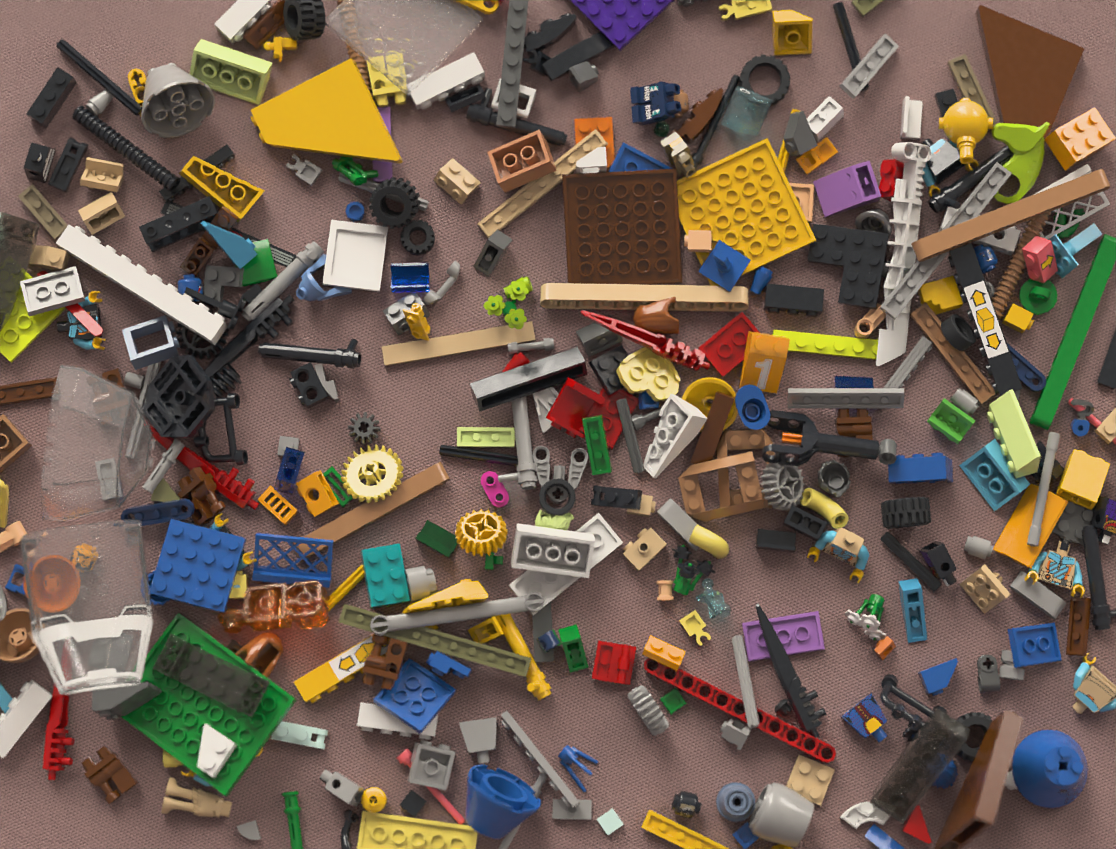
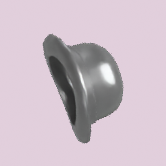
M872 209L863 212L855 221L858 230L891 235L892 228L889 218L882 210Z

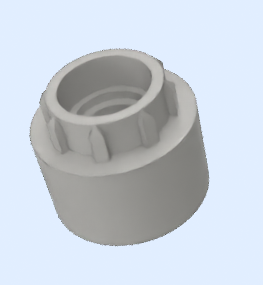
M424 566L405 569L410 602L423 600L436 593V580L431 568L425 569Z

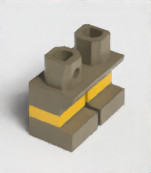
M676 131L660 141L667 162L671 166L675 164L679 175L683 173L689 178L696 173L689 148Z

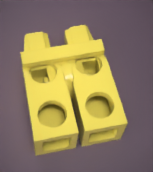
M403 54L386 56L387 76L383 56L366 59L373 97L376 99L378 107H387V97L395 96L396 105L406 104V94L408 93Z

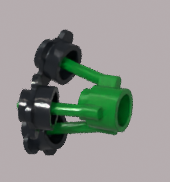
M685 545L672 549L674 557L679 558L674 580V590L680 594L688 595L690 590H694L695 585L703 574L709 576L711 572L715 573V571L712 569L713 565L711 562L705 559L703 561L697 560L699 563L697 567L691 562L682 564L683 559H689V555L692 554Z

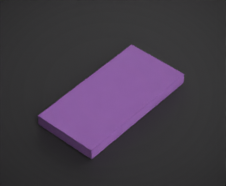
M818 611L769 619L787 655L825 649ZM759 620L742 623L748 662L771 658Z

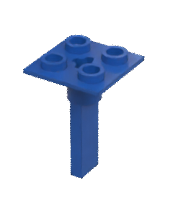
M719 240L698 272L730 292L751 260Z

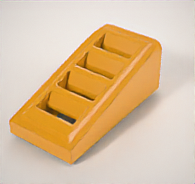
M271 485L257 499L285 526L299 512ZM271 492L275 494L267 503L264 501ZM278 497L280 500L272 508L270 505ZM284 503V507L277 513L275 510ZM289 507L291 510L282 518V513Z

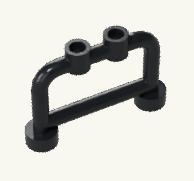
M230 393L227 395V398H217L215 406H223L230 454L212 455L209 452V437L206 435L205 428L207 421L198 430L199 435L194 437V444L196 447L201 448L202 456L209 462H236L237 465H246L248 454L246 450H237L231 410L239 408L240 397L238 393Z
M885 675L881 682L883 689L880 694V700L884 706L892 711V717L897 720L901 718L907 720L911 730L921 729L927 733L936 732L939 724L946 720L947 710L942 706H936L931 710L897 688L898 679L894 675ZM891 692L931 718V725L924 723L919 715H912L907 712L902 704H895L889 700V693Z

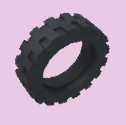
M763 54L759 57H753L752 60L745 64L741 71L739 85L740 89L750 92V94L742 92L743 96L750 103L753 102L756 106L764 105V107H769V105L777 104L787 94L790 86V73L787 66L782 63V60L776 59L772 55L766 56ZM761 66L771 67L779 74L780 86L775 93L760 95L754 92L749 83V76L756 68Z

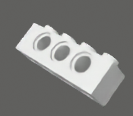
M947 207L939 231H942L958 209ZM1013 226L1000 231L1003 236L1000 240L996 239L994 234L972 243L977 245L983 244L984 247L990 246L995 251L1011 256L1015 250L1020 230Z

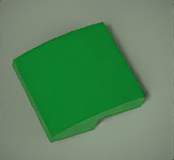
M268 239L253 242L256 246L254 251L257 255L242 267L244 269L242 287L272 280L277 277Z

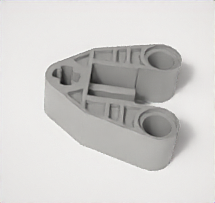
M538 446L533 450L534 464H536L539 485L542 487L549 481L550 452L545 446ZM582 448L575 449L571 454L568 483L572 485L574 491L580 483L588 461V453ZM538 451L546 452L547 456L544 460L536 458ZM577 453H582L585 456V460L580 463L576 462L574 456ZM554 465L553 479L565 480L566 466ZM560 486L550 488L546 494L555 504H561L569 497L567 491ZM556 490H560V493H563L560 499H555L556 496H552L553 493H556Z

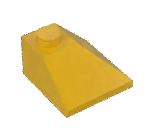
M792 10L772 11L774 55L812 53V18Z

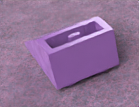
M870 161L850 166L813 181L824 217L874 203L881 198Z

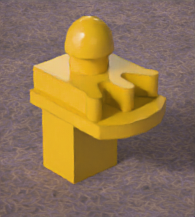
M274 37L273 43L266 42L263 47L267 51L273 50V59H278V62H282V50H296L297 41L293 40V38Z

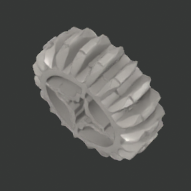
M779 463L766 464V468L763 469L764 475L761 476L763 479L761 485L763 486L762 492L765 493L764 499L768 500V505H772L773 509L783 511L791 509L792 505L797 506L800 504V500L803 499L802 493L805 492L803 486L806 485L802 480L804 476H801V469H798L797 466Z
M644 686L635 687L628 693L631 704L652 735L661 734L669 727V723Z

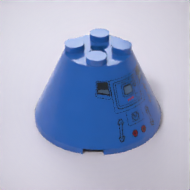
M1056 730L1034 732L1019 743L1013 754L1012 776L1015 785L1025 799L1037 806L1047 808L1065 806L1080 795L1086 784L1088 765L1085 754L1079 744L1063 732Z

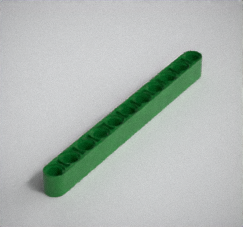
M1104 234L1100 241L1046 378V385L1040 393L1031 416L1030 424L1047 431L1051 426L1116 261L1115 237Z

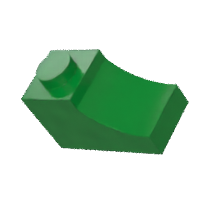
M577 624L558 629L570 673L589 668Z

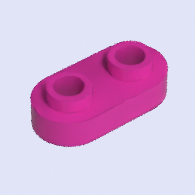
M493 471L485 472L481 477V485L491 504L497 508L505 507L509 502V494L503 483H499L498 474ZM489 477L494 479L492 484L487 483ZM498 494L503 496L501 501L496 500Z

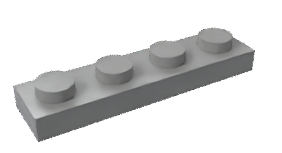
M885 33L839 86L852 99L855 98L899 46Z

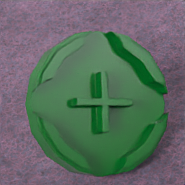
M1028 279L1019 290V301L1023 308L1033 313V315H1042L1049 312L1056 304V287L1050 280L1041 283Z

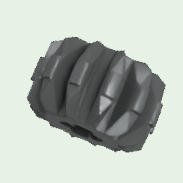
M367 412L363 413V418L357 413V421L353 418L350 419L355 425H348V429L354 430L349 433L350 437L356 436L354 439L356 443L361 438L362 445H365V439H368L370 444L373 443L371 436L377 439L378 435L374 432L381 431L380 427H374L380 423L379 420L373 421L375 417L373 414L367 418ZM362 424H365V426L369 425L366 433L363 430L359 431L362 429Z

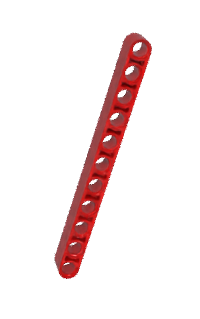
M648 657L644 661V670L648 674L747 723L745 708L742 715H738L734 711L736 704H741L744 707L742 700L679 668L677 671L674 670L675 677L669 680L665 677L664 672L666 669L672 668L657 662V669L651 671L647 667V662L653 659ZM688 677L692 680L690 688L683 687V678ZM702 686L709 688L710 693L708 697H702L699 694V689ZM719 695H724L727 698L725 706L718 705L717 697ZM756 708L757 713L762 716L759 726L756 727L758 730L821 762H831L836 756L834 747ZM772 721L777 722L779 725V730L776 733L771 732L769 729V724ZM790 730L794 731L797 736L793 742L789 741L786 737L787 732ZM810 739L813 741L814 747L812 750L805 749V740ZM824 748H828L831 751L829 759H824L821 755Z

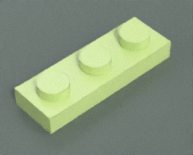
M457 427V447L515 448V430L509 427Z

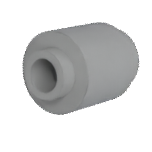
M960 388L950 399L953 405L966 414H973L979 407L976 404L979 400L966 390L962 391Z
M968 536L964 551H967L969 555L985 560L986 556H991L994 546L990 545L991 541L976 536Z

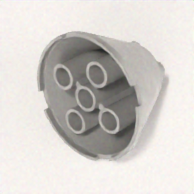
M175 63L151 68L147 72L141 119L149 133L152 134L153 132L163 138L181 136L197 129L202 125L201 121L206 116L209 117L215 106V97L208 85L180 69Z

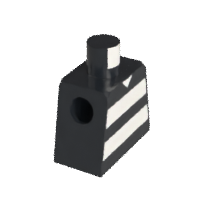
M31 143L24 164V171L28 179L46 184L56 149Z

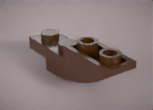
M720 88L717 91L714 89L707 94L706 100L696 102L691 110L693 119L688 118L681 124L683 127L679 130H672L667 137L676 131L682 140L686 138L689 143L696 139L711 122L720 104L723 89Z
M223 206L210 224L231 232L239 217ZM207 231L197 240L180 265V268L189 275L195 274V278L220 248Z

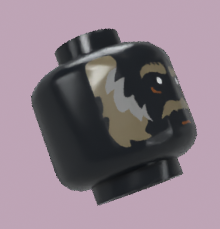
M682 790L679 794H675L671 808L674 809L676 815L691 819L695 813L699 814L701 802H698L697 794Z

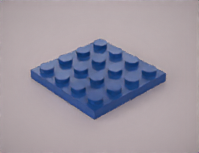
M171 519L149 594L225 613L246 538Z

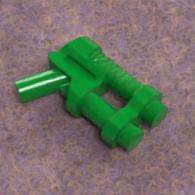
M341 156L339 160L334 159L332 161L333 168L346 176L354 186L367 183L368 178L378 177L377 170L364 171L363 166L360 163L356 164L352 157Z

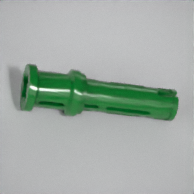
M299 791L281 793L285 802L284 813L287 814L291 849H304L299 820V812L301 810L297 796Z

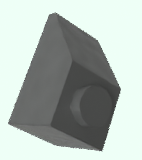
M588 61L569 68V79L579 93L598 81L599 72L595 65H590Z
M804 111L793 112L789 117L783 140L790 156L801 155L818 146Z
M496 230L486 241L473 267L489 277L505 255L513 239Z

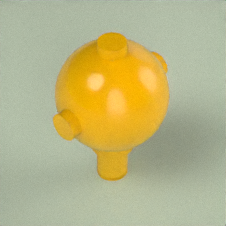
M962 98L960 102L953 104L946 111L944 118H939V129H944L947 138L957 144L962 164L973 162V150L976 144L984 138L988 129H993V118H988L983 107L969 98Z

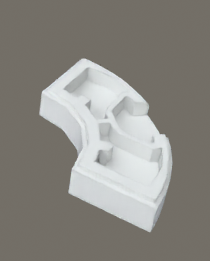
M863 802L847 809L840 818L855 829L866 822H877L884 825L895 809L879 802Z

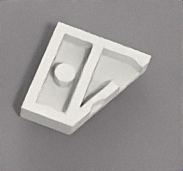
M553 387L533 393L543 434L552 427L550 425L552 421L547 419L546 416L558 396V392Z
M205 724L197 767L215 778L237 745Z

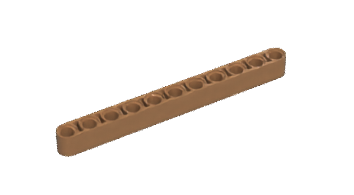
M1099 169L921 238L911 245L918 261L923 262L1109 189L1111 185L1104 170Z

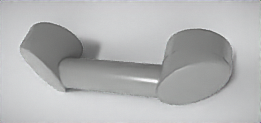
M456 260L446 271L450 277L437 293L432 290L428 292L422 300L424 304L430 305L441 300L458 279L460 264Z

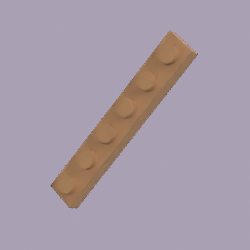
M926 302L910 314L971 394L979 400L978 403L980 405L995 394L993 387L964 351L955 349L947 341L941 330L942 322Z

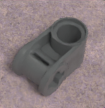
M992 655L980 656L977 660L979 691H1000L997 660ZM986 658L988 661H991V665H988V669L987 666H983V662L986 661Z

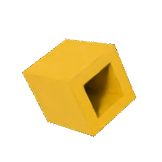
M1013 303L1006 313L1002 324L1023 333L1026 329L1029 330L1034 322L1031 319L1033 313Z

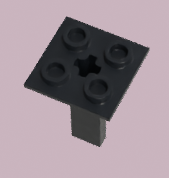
M186 287L184 292L192 298L219 309L218 314L231 319L227 327V333L229 329L234 330L238 321L236 314L237 312L241 313L246 304L245 294L242 295L237 306L226 300H223L221 303Z

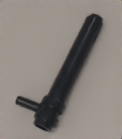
M486 88L484 92L486 98L482 99L480 105H469L466 118L470 119V122L476 123L477 121L487 127L488 125L496 127L498 112L488 108L492 90ZM516 118L515 128L497 127L524 136L540 130L547 143L557 146H565L567 135L562 131Z
M1008 146L1003 147L953 184L942 188L940 193L932 195L928 201L930 208L935 213L944 211L948 206L959 209L960 203L956 199L979 184L996 162L1003 166L1011 159L1014 153Z
M356 339L350 340L347 349L337 348V350L266 342L260 344L258 348V354L262 355L263 358L330 364L340 368L347 366L350 369L360 367L362 357L361 352L355 350L358 343Z
M1095 525L1083 526L1082 538L1092 603L1090 610L1094 618L1092 619V625L1095 626V630L1110 629L1111 618L1116 617V610H1110V606L1107 604L1097 528H1095Z

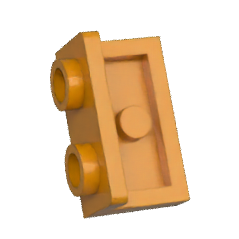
M650 635L642 655L677 671L685 651Z

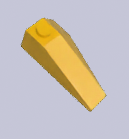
M464 579L456 585L409 605L403 610V614L480 603L488 599V594L479 581Z

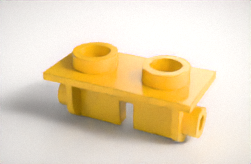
M415 303L409 311L403 309L413 337L429 341L427 334L430 332V326L426 317H423L425 314L422 306Z

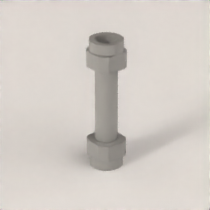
M544 338V341L517 344V342L508 343L509 355L518 354L520 351L537 349L550 351L554 349L553 338Z

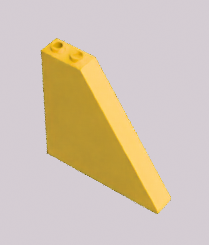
M352 58L251 109L253 114L251 120L261 131L259 133L260 139L271 147L398 164L403 163L367 85Z

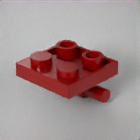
M598 640L592 679L630 686L636 647Z

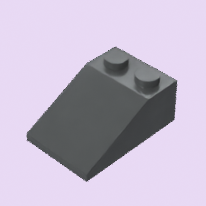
M149 682L93 687L92 711L101 717H106V720H117L118 717L126 716L161 694L162 689Z

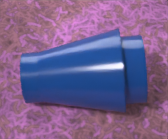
M762 266L756 269L750 291L760 295L773 278V272Z

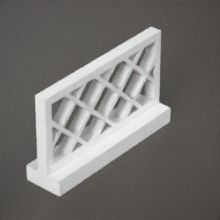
M1086 164L1037 193L1089 174L1091 169ZM1104 192L1095 194L1101 196L1104 201L1100 206L1090 205L1092 196H1090L1088 204L1075 202L1071 213L1060 211L1061 208L1054 210L1053 212L1057 213L1055 222L1045 221L1046 224L1053 225L1052 233L1044 237L1043 233L1040 232V237L1050 239L1055 234H1059L1110 205ZM1076 204L1087 206L1084 215L1073 214ZM1059 213L1070 216L1069 222L1065 226L1056 224Z

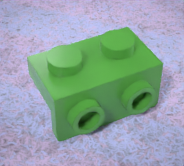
M944 398L927 422L933 429L939 430L946 435L950 441L959 444L975 420Z

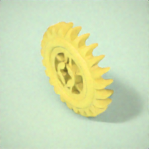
M375 444L374 450L367 445L366 452L360 447V455L353 451L355 459L347 457L350 464L343 463L345 469H347L341 470L342 475L345 476L341 477L342 482H344L343 487L347 489V494L352 495L353 499L359 497L360 502H363L365 499L367 503H370L372 499L375 502H378L379 498L385 500V495L391 496L390 491H396L397 487L395 485L401 484L400 479L403 477L402 471L404 469L401 465L402 461L398 458L397 453L393 454L391 448L386 452L384 445L380 451L377 444ZM381 464L385 469H379V465ZM360 479H366V485L361 483Z

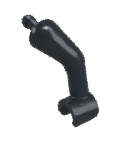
M348 809L344 812L346 820L341 831V849H351L349 842L350 827L352 823L357 822L359 819L358 814H353V811Z

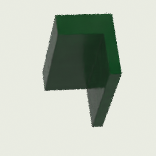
M429 520L426 521L421 532L415 538L417 541L449 559L458 545L454 534Z

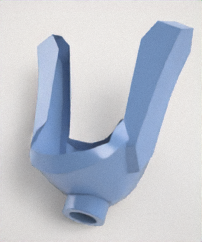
M322 254L302 274V281L299 284V289L296 290V296L306 301H323L332 297L350 294L352 290L350 288L335 287L329 291H324L312 275L326 262V255Z

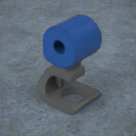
M1073 399L1071 401L1073 406L1086 405V409L1077 411L1078 418L1071 422L1070 428L1077 436H1084L1088 433L1090 425L1086 416H1090L1093 413L1094 406L1088 400Z

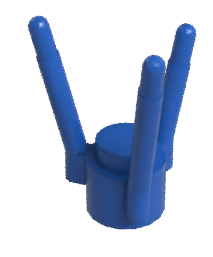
M567 745L558 755L561 759L559 763L566 768L577 785L585 793V787L568 763L572 765L574 762L589 776H592V772L577 760V755L595 764H598V761L579 751L574 746L571 748Z

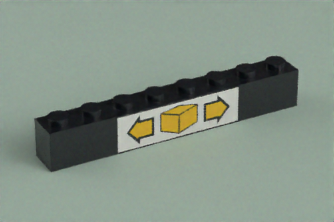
M972 243L951 250V256H948L951 267L955 266L957 274H954L957 285H962L964 292L960 294L963 302H968L970 310H967L970 322H975L976 328L973 329L976 339H981L983 345L979 347L983 358L987 357L989 364L986 365L989 376L993 375L995 382L992 383L995 394L999 393L1002 396L1009 390L1013 389L1016 392L1023 389Z

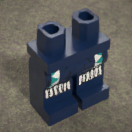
M662 81L642 87H630L631 104L635 105L631 106L632 122L644 126L667 120L668 118H675V114L682 111L680 102L674 101V96L680 93V86L675 83L669 84Z

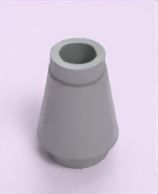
M105 89L89 99L86 108L94 116L101 115L114 96Z

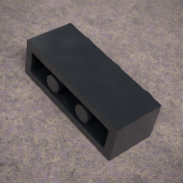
M57 67L26 113L27 116L47 129L76 85L77 81L75 78Z
M767 284L764 309L768 310L769 313L775 314L779 313V311H786L788 315L806 313L808 317H817L823 311L824 289Z

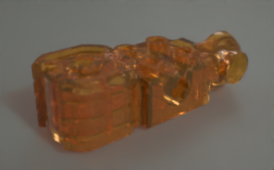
M316 580L295 582L291 586H288L286 583L248 587L244 594L243 610L227 609L225 613L220 612L217 618L224 627V631L231 634L241 632L244 626H250L254 632L292 628V622L301 629L319 628L326 625L330 620L327 615L329 611L327 601L330 599V596L322 584Z

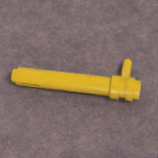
M511 614L495 616L513 653L531 658L526 675L528 691H531L538 701L551 695V687L549 683H546L544 673L540 672Z

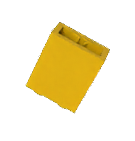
M1074 449L1066 463L1056 495L1092 510L1098 501L1110 463L1105 462L1101 458L1087 455L1082 450Z

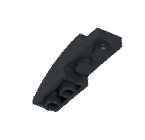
M567 13L561 15L556 20L547 19L542 21V24H539L540 32L532 31L526 34L524 49L542 51L556 43L574 26L576 14L571 15Z

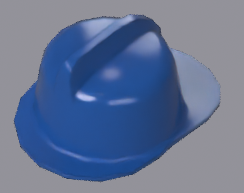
M754 385L741 387L735 396V404L741 421L749 429H762L770 420V410L761 389Z

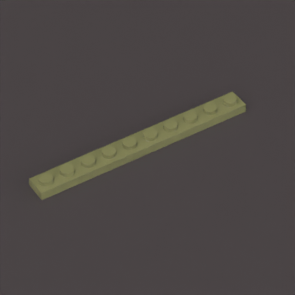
M344 604L339 623L372 632L370 623L375 616L381 614ZM378 618L375 621H373V624L387 621L385 619ZM387 626L375 627L373 629L377 632H383L387 629ZM426 627L390 631L383 634V636L524 677L527 675L531 658Z

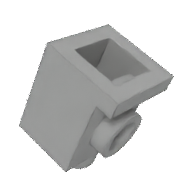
M733 716L729 722L725 721L720 729L722 732L721 737L725 738L729 743L736 744L738 750H741L752 728L748 727V724Z

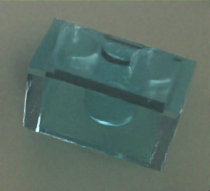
M737 86L721 125L737 132L758 135L773 100Z

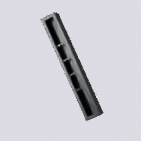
M226 144L203 161L220 169L224 166L225 162L232 161L235 155ZM180 176V183L174 191L169 192L167 188H163L159 192L167 203H171L175 200V197L183 195L185 190L191 189L194 186Z

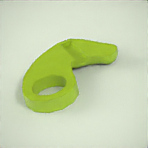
M1045 122L1040 127L1010 123H997L993 126L992 137L997 141L1004 142L1014 153L1003 167L1017 176L1020 182L1019 190L1012 196H1003L997 192L994 196L997 201L1005 204L1017 202L1033 187L1042 167L1044 135L1050 123Z

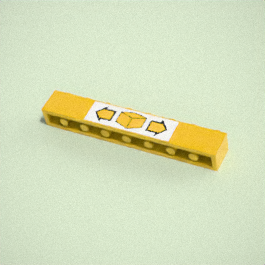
M437 625L424 626L433 630L438 629ZM373 635L294 681L306 703L310 701L312 704L321 699L320 695L327 691L329 694L338 689L337 685L344 681L346 684L355 678L354 674L359 671L363 674L362 670L365 660L371 654L374 642L371 641ZM387 637V644L382 645L381 656L386 657L390 637Z

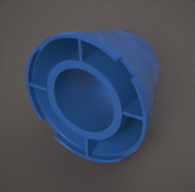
M488 765L473 766L468 773L466 821L478 833L489 838L501 839L539 809L541 804L540 798L536 799L534 796L535 791L522 779L500 768L494 771L487 769Z

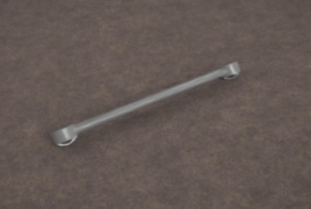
M532 592L527 596L392 616L377 615L372 619L370 628L374 634L383 635L386 632L525 611L537 612L543 607L544 599L541 594ZM530 596H537L540 598L536 600L527 601V599ZM541 603V606L535 610L528 607L530 604ZM378 618H382L387 621L373 624V621H375ZM387 626V629L383 632H377L373 628Z

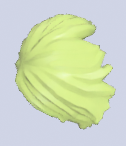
M540 509L535 519V526L567 531L574 517L569 512L565 515L552 516Z

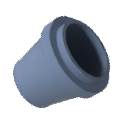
M738 782L729 783L718 792L716 806L719 813L725 819L734 822L743 821L754 811L755 796L752 790L745 784ZM734 799H740L741 803L739 806L734 805Z

